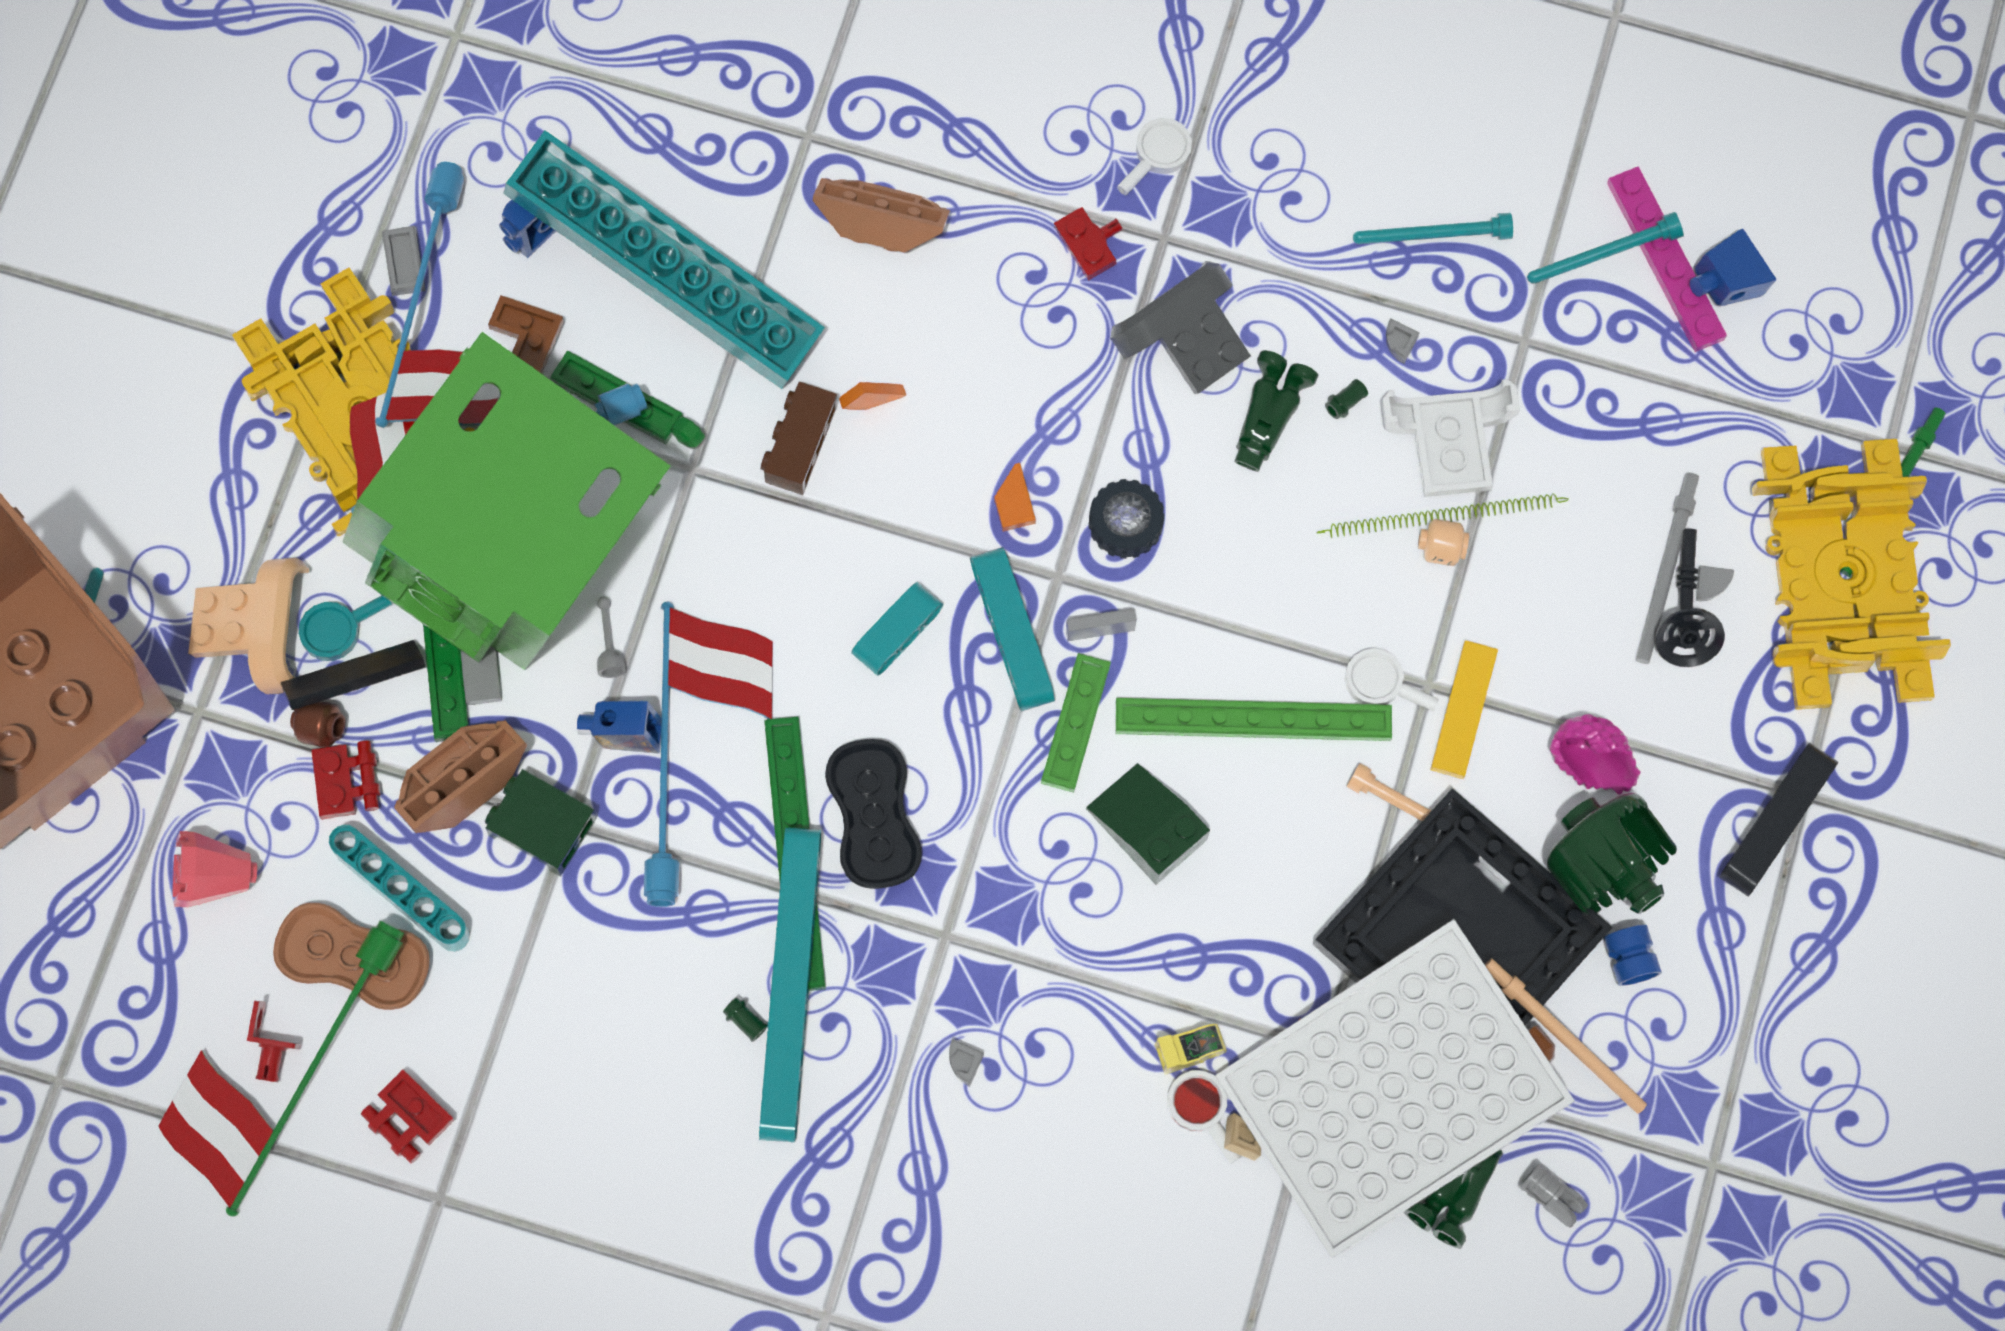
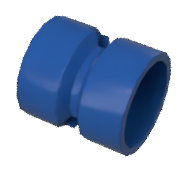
M1647 925L1624 928L1610 933L1603 938L1609 957L1616 959V963L1612 968L1618 986L1641 983L1662 974L1657 954L1649 950L1653 945V941Z

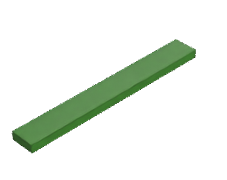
M1116 698L1115 734L1391 741L1392 705Z

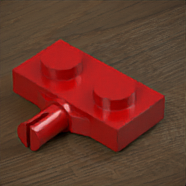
M1080 207L1054 222L1055 230L1088 281L1117 264L1114 255L1107 246L1106 240L1123 231L1117 218L1099 228L1090 220L1083 207Z

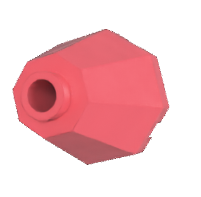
M179 832L175 847H181V855H174L172 894L173 897H176L173 901L174 907L189 908L247 892L250 883H256L257 862H251L250 853L196 832Z

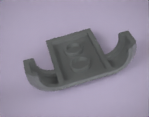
M1210 261L1203 262L1202 266L1137 313L1112 326L1110 339L1124 359L1137 354L1159 340L1194 394H1199L1251 357L1215 301L1229 290L1233 284L1221 265Z

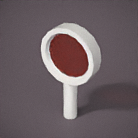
M1191 1070L1181 1074L1172 1083L1167 1094V1109L1171 1119L1179 1127L1190 1132L1208 1130L1230 1164L1242 1157L1237 1153L1224 1149L1226 1131L1220 1124V1121L1227 1108V1094L1216 1076L1200 1070Z

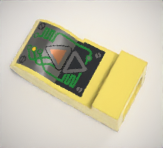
M1209 1024L1180 1034L1159 1037L1154 1045L1165 1075L1204 1063L1206 1060L1227 1052L1218 1024Z

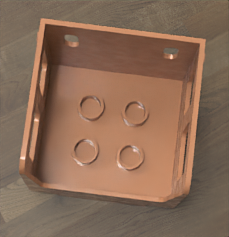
M1 493L0 849L29 826L36 831L146 742L142 736L175 711L135 650L23 520L25 517L16 506L13 508Z

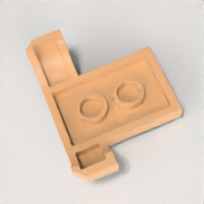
M298 558L271 559L261 565L255 583L196 588L188 654L195 658L248 654L249 670L256 687L265 694L283 693L280 682L295 678L289 672L286 664V644L293 580L298 572L309 573V568Z

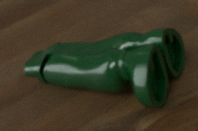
M1268 350L1261 351L1257 358V364L1263 377L1258 379L1252 387L1248 410L1236 445L1238 453L1234 460L1236 464L1255 472H1259L1263 461L1269 460L1270 454L1286 425L1300 405L1299 392L1314 386L1319 377V374L1313 368L1294 363L1288 370L1283 388L1279 390L1277 385L1287 367V360L1278 353Z
M1499 1150L1428 1196L1424 1203L1419 1202L1406 1210L1404 1214L1415 1225L1429 1232L1444 1207H1448L1447 1214L1437 1225L1433 1235L1439 1241L1451 1247L1461 1249L1466 1242V1234L1461 1229V1225L1473 1218L1482 1194L1500 1158L1503 1156L1502 1150Z

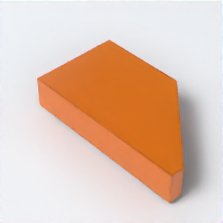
M1016 463L994 496L1003 532L1036 524L1021 464Z

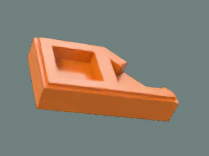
M859 382L840 396L839 401L842 409L868 410L903 398L907 394L904 386L901 384Z

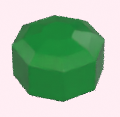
M681 417L671 428L672 434L677 441L689 449H695L705 438L702 430L686 417Z

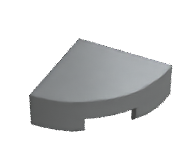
M1390 318L1386 329V343L1391 354L1399 362L1405 364L1419 338L1420 332Z
M1700 566L1698 569L1696 601H1709L1724 592L1732 581L1734 570Z
M952 1039L949 1047L951 1068L956 1077L970 1087L984 1057V1052Z

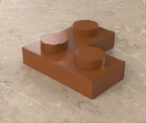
M500 295L489 320L488 327L495 332L516 338L517 341L512 353L542 374L564 324L563 316Z

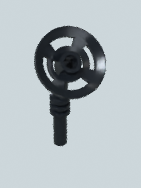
M1696 529L1683 530L1681 567L1677 569V572L1680 573V575H1677V580L1680 582L1676 584V587L1680 589V610L1663 620L1655 636V643L1660 656L1668 663L1679 667H1694L1710 661L1719 653L1725 640V631L1719 618L1707 610L1693 608V590L1697 589V584L1694 582L1698 579L1695 574H1698V569L1695 568ZM1693 615L1702 616L1705 619L1700 621L1698 619H1694ZM1672 623L1668 631L1669 639L1664 642V633L1667 627ZM1677 628L1678 635L1674 636V631ZM1715 628L1713 641L1707 647L1705 644L1710 637L1709 629ZM1699 630H1704L1702 638L1700 636ZM1677 646L1684 649L1694 648L1696 654L1680 655L1674 653L1673 650Z

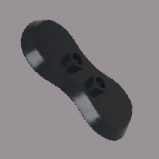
M880 739L858 740L839 747L829 757L826 765L825 779L828 789L837 802L843 817L844 831L840 847L841 866L846 876L860 887L882 889L904 883L918 871L922 857V847L919 838L910 825L904 811L903 794L907 779L905 760L901 752L893 744Z

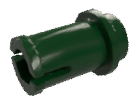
M1354 379L1338 394L1330 395L1328 402L1325 403V408L1335 419L1340 417L1346 418L1349 414L1348 411L1369 395L1368 390L1360 380Z
M736 997L723 1010V1013L727 1016L725 1020L727 1022L732 1021L751 1042H754L766 1031L768 1025L746 1006L747 1001L745 999L741 1001Z

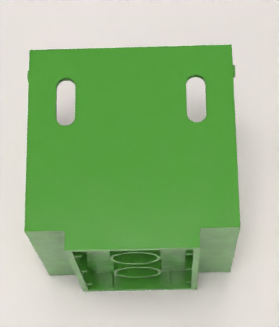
M481 332L471 347H467L459 357L460 362L357 500L342 543L372 563L365 580L366 585L466 655L480 662L489 648L493 647L520 668L526 670L650 495L654 497L661 487L659 482L671 465L487 334ZM483 385H495L500 391L499 400L475 431L468 432L463 430L458 423L459 416ZM603 470H615L620 477V483L596 516L587 517L583 515L579 509V503Z

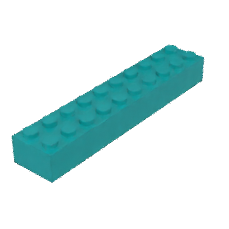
M546 130L543 131L505 184L503 194L780 389L785 386L825 328Z

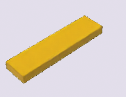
M1467 640L1464 641L1431 764V771L1459 779L1465 778L1498 649Z

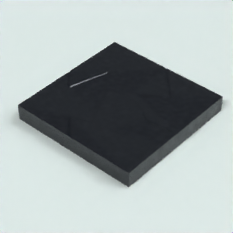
M1452 788L1319 934L1312 945L1357 983L1454 919L1484 965L1491 958L1494 959L1511 976L1516 975L1526 985L1524 989L1544 1006L1613 927L1591 908L1586 909L1590 914L1582 912L1549 871ZM1505 995L1526 1026L1533 1016L1515 999L1510 1000Z

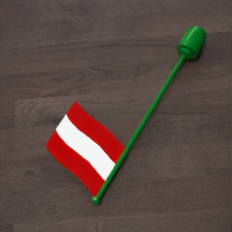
M380 920L376 927H371L355 955L361 959L358 966L364 970L274 1130L254 1104L216 1071L203 1050L198 1054L158 1127L172 1148L209 1180L228 1205L226 1206L228 1216L235 1217L239 1214L237 1212L239 1205L369 974L372 973L377 976L380 970L385 973L388 972L403 945L400 942L404 936L403 932Z

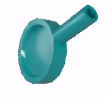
M381 595L351 612L347 607L337 602H323L314 605L305 612L299 623L298 634L301 643L312 657L321 661H335L344 658L354 649L358 641L359 628L357 624L391 606L392 603Z

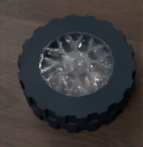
M1120 479L1119 482L1114 483L1113 481L1108 483L1104 489L1101 488L1096 498H1093L1089 512L1088 525L1093 541H1096L1098 547L1101 550L1107 551L1109 555L1113 557L1114 555L1120 556L1123 559H1127V557L1136 558L1142 553L1146 554L1149 552L1151 547L1157 544L1164 524V507L1162 502L1160 503L1158 494L1153 492L1150 486L1143 485L1137 480L1126 481V479Z

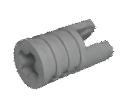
M1540 1163L1533 1168L1519 1186L1522 1191H1525L1528 1196L1534 1198L1546 1211L1569 1228L1573 1227L1577 1221V1216L1574 1212L1581 1214L1588 1206L1585 1200L1566 1184L1560 1182L1556 1176L1554 1177Z

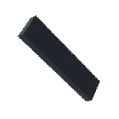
M411 640L280 683L291 710H296L423 669L425 663L415 641Z

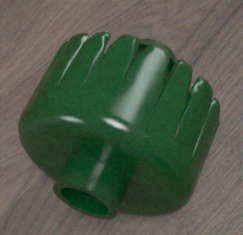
M1636 793L1623 794L1602 806L1592 797L1577 805L1561 820L1560 824L1567 833L1551 849L1547 858V868L1582 912L1590 914L1586 909L1591 908L1598 913L1601 911L1599 904L1605 908L1611 906L1613 903L1607 891L1617 900H1622V902L1629 901L1632 904L1630 910L1637 914L1646 912L1664 897L1663 884L1657 886L1654 882L1658 868L1651 856L1661 865H1665L1669 861L1668 853L1670 855L1676 854L1677 846L1648 808L1647 802L1641 795Z

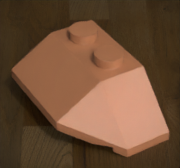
M821 178L812 200L840 237L851 239L857 243L880 246L888 251L904 253L942 234L950 214V210L940 207L937 203L924 196L860 180L839 179L832 181L829 178Z
M506 720L497 721L496 724H477L461 727L406 771L399 799L396 801L394 808L415 833L453 828L506 786L509 779L514 775L527 744Z

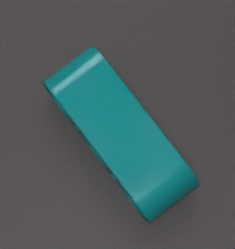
M915 582L860 638L853 647L851 654L876 676L881 675L937 617L944 604L921 584Z

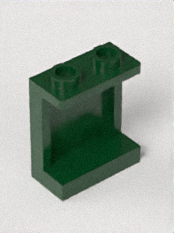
M522 769L517 777L512 776L507 782L503 791L505 797L499 807L494 805L485 819L487 826L485 829L488 836L505 841L544 863L549 871L561 877L597 819L595 810Z

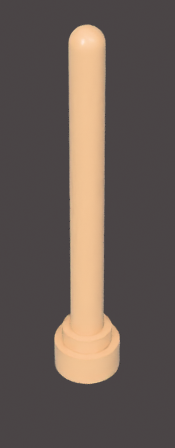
M1359 763L1346 786L1358 794L1360 791L1365 794L1369 791L1420 821H1423L1431 812L1426 807L1375 779L1376 775L1371 773L1372 769Z

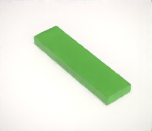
M1080 653L1077 654L1041 784L1072 793L1075 792L1111 662Z

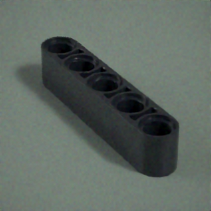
M1809 742L1721 872L1719 878L1749 897L1839 761Z

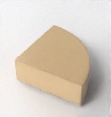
M1235 1113L1231 1114L1227 1118L1224 1149L1255 1161L1261 1156L1260 1145L1255 1140L1242 1117Z

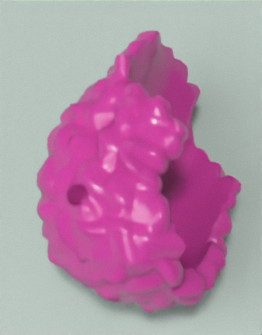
M1591 714L1578 715L1577 717L1567 719L1561 724L1559 730L1553 736L1550 752L1554 757V763L1559 765L1561 771H1565L1567 775L1573 776V779L1577 780V785H1585L1588 790L1592 787L1604 790L1611 789L1618 795H1621L1623 791L1630 792L1631 788L1637 785L1641 771L1636 766L1637 763L1633 757V751L1628 744L1627 737L1610 720L1594 717Z

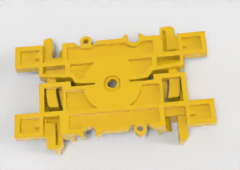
M350 267L320 283L322 290L336 310L324 317L329 330L321 332L316 323L278 344L262 318L232 334L234 341L253 369V372L242 378V385L251 401H255L268 394L274 404L272 410L275 416L283 412L291 414L290 420L282 424L284 430L294 433L310 460L315 461L309 467L312 479L322 482L327 478L326 484L343 512L352 508L357 502V469L350 438L351 407L386 393L400 339L394 341V335L384 319L394 313L391 301L385 295L370 301L369 296ZM407 341L405 351H410L411 347ZM338 352H341L343 356L340 362L336 356ZM299 363L300 367L294 370L293 367ZM341 373L346 381L344 383L339 376ZM472 427L463 429L468 432L475 431ZM351 512L331 524L337 536L346 533L352 516Z
M1897 439L1863 441L1861 450L1865 473L1848 474V465L1826 467L1801 474L1797 445L1764 447L1761 450L1764 481H1758L1753 485L1752 495L1786 494V498L1773 499L1769 519L1771 532L1774 536L1768 539L1765 544V550L1773 556L1780 553V557L1776 562L1780 596L1775 601V604H1785L1791 611L1790 615L1780 616L1777 621L1784 627L1786 644H1779L1774 648L1773 661L1774 665L1779 668L1792 667L1790 675L1795 710L1830 708L1832 699L1828 675L1868 672L1875 662L1878 671L1893 670L1898 703L1932 701L1935 697L1930 660L1943 659L1951 647L1950 639L1917 641L1916 636L1930 635L1928 627L1930 614L1929 612H1919L1926 607L1929 597L1924 591L1913 592V589L1918 584L1914 549L1917 547L1918 542H1908L1903 537L1904 531H1912L1916 526L1909 519L1908 512L1913 506L1912 499L1919 498L1922 494L1927 478L1926 476L1903 477ZM1806 487H1812L1810 490V503L1807 500ZM1852 512V519H1850V520H1849L1848 522H1846V524L1844 525V538H1843V531H1842L1841 520H1846V519L1848 518V516L1850 515V513ZM1843 567L1851 568V579L1847 580L1841 577L1840 570ZM1833 642L1830 646L1831 650H1829L1827 643Z

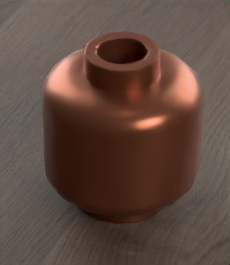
M320 701L294 710L290 718V726L299 742L325 748L331 746L342 737L345 729V717L341 714L337 705Z

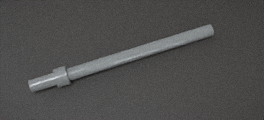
M1686 473L1681 495L1677 496L1673 511L1676 514L1636 661L1642 664L1650 663L1656 632L1662 619L1683 540V530L1686 529L1689 516H1692L1696 505L1694 496L1700 477L1695 473Z

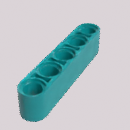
M1001 547L970 557L972 571L1021 712L1054 702L1053 688L1004 548Z
M341 825L332 830L328 842L334 855L342 864L447 951L456 952L466 947L470 937L469 930L464 920L356 828L350 825ZM346 838L355 839L353 848L348 851L339 850V844L342 840ZM374 859L382 861L378 871L374 873L364 871L369 861ZM400 881L408 883L407 890L403 894H391V888L395 883ZM426 903L434 905V911L428 917L417 916V910L421 905ZM454 925L461 928L460 934L455 939L443 938V933L449 926Z

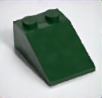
M1138 763L1086 807V810L1155 885L1208 840L1210 829L1187 804Z

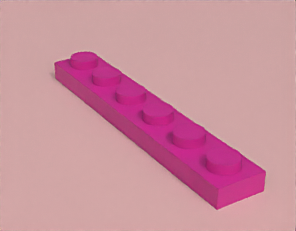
M1639 166L1608 179L1607 185L1633 234L1656 226V222L1662 220L1664 214ZM1662 238L1640 245L1694 352L1724 341L1727 334L1706 294L1698 297L1690 288V280L1696 277L1678 240L1670 241L1669 239L1662 240Z

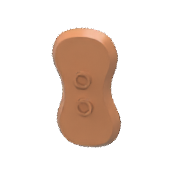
M322 903L302 904L294 908L285 917L278 930L273 949L274 962L283 975L295 982L306 984L332 983L352 991L364 970L358 966L361 959L355 955L370 929L352 923L329 905ZM397 929L404 933L400 941L403 945L388 972L385 973L380 970L377 976L372 973L369 974L358 994L367 1004L383 1010L400 1009L409 1005L421 991L428 974L429 952L423 941L409 931Z

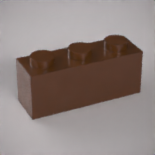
M800 381L795 392L789 391L784 403V410H787L783 422L777 421L773 431L772 440H775L772 451L767 450L761 462L760 470L764 471L765 483L804 495L838 407L836 393Z

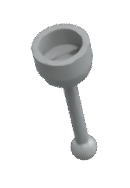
M605 596L597 600V606L601 609L606 649L597 658V671L600 677L614 678L625 673V663L622 655L618 651L612 650L608 608L611 602Z

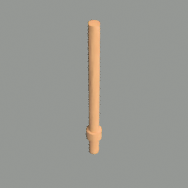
M1492 958L1485 963L1494 980L1502 986L1501 991L1510 1000L1515 999L1633 1111L1639 1114L1645 1109L1647 1103L1525 990L1526 985L1516 975L1511 976Z

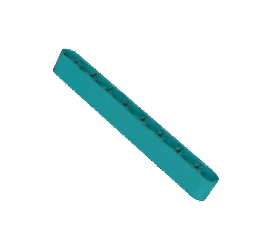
M785 829L759 1123V1140L796 1142L809 994L807 983L810 981L821 851V830Z

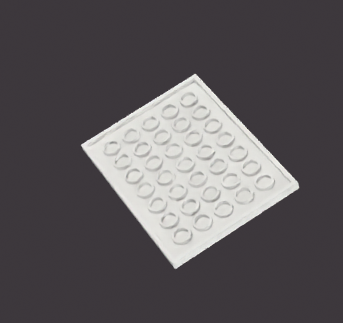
M1454 919L1215 1075L1331 1258L1344 1252L1415 1204L1421 1202L1575 1102Z

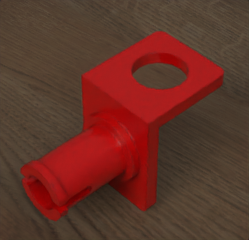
M255 1000L247 1041L259 1043L258 1047H262L255 1079L278 1083L282 1052L286 1051L287 1048L300 1049L301 1044L261 1038L260 1034L266 1002Z

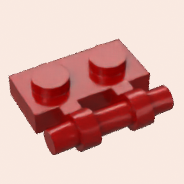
M371 741L358 742V755L355 757H349L346 744L311 750L318 812L321 820L356 815L354 801L364 800L365 811L379 809L378 797L381 795L380 784L376 783L374 767L377 766L376 754L372 753ZM360 770L362 785L353 787L351 771Z
M403 1069L377 1094L386 1106L378 1112L370 1104L360 1114L369 1123L368 1128L375 1135L380 1133L392 1145L390 1149L398 1157L402 1155L410 1164L414 1163L421 1155L412 1145L418 1137L430 1146L455 1121ZM396 1114L409 1126L403 1134H400L390 1124L391 1119Z

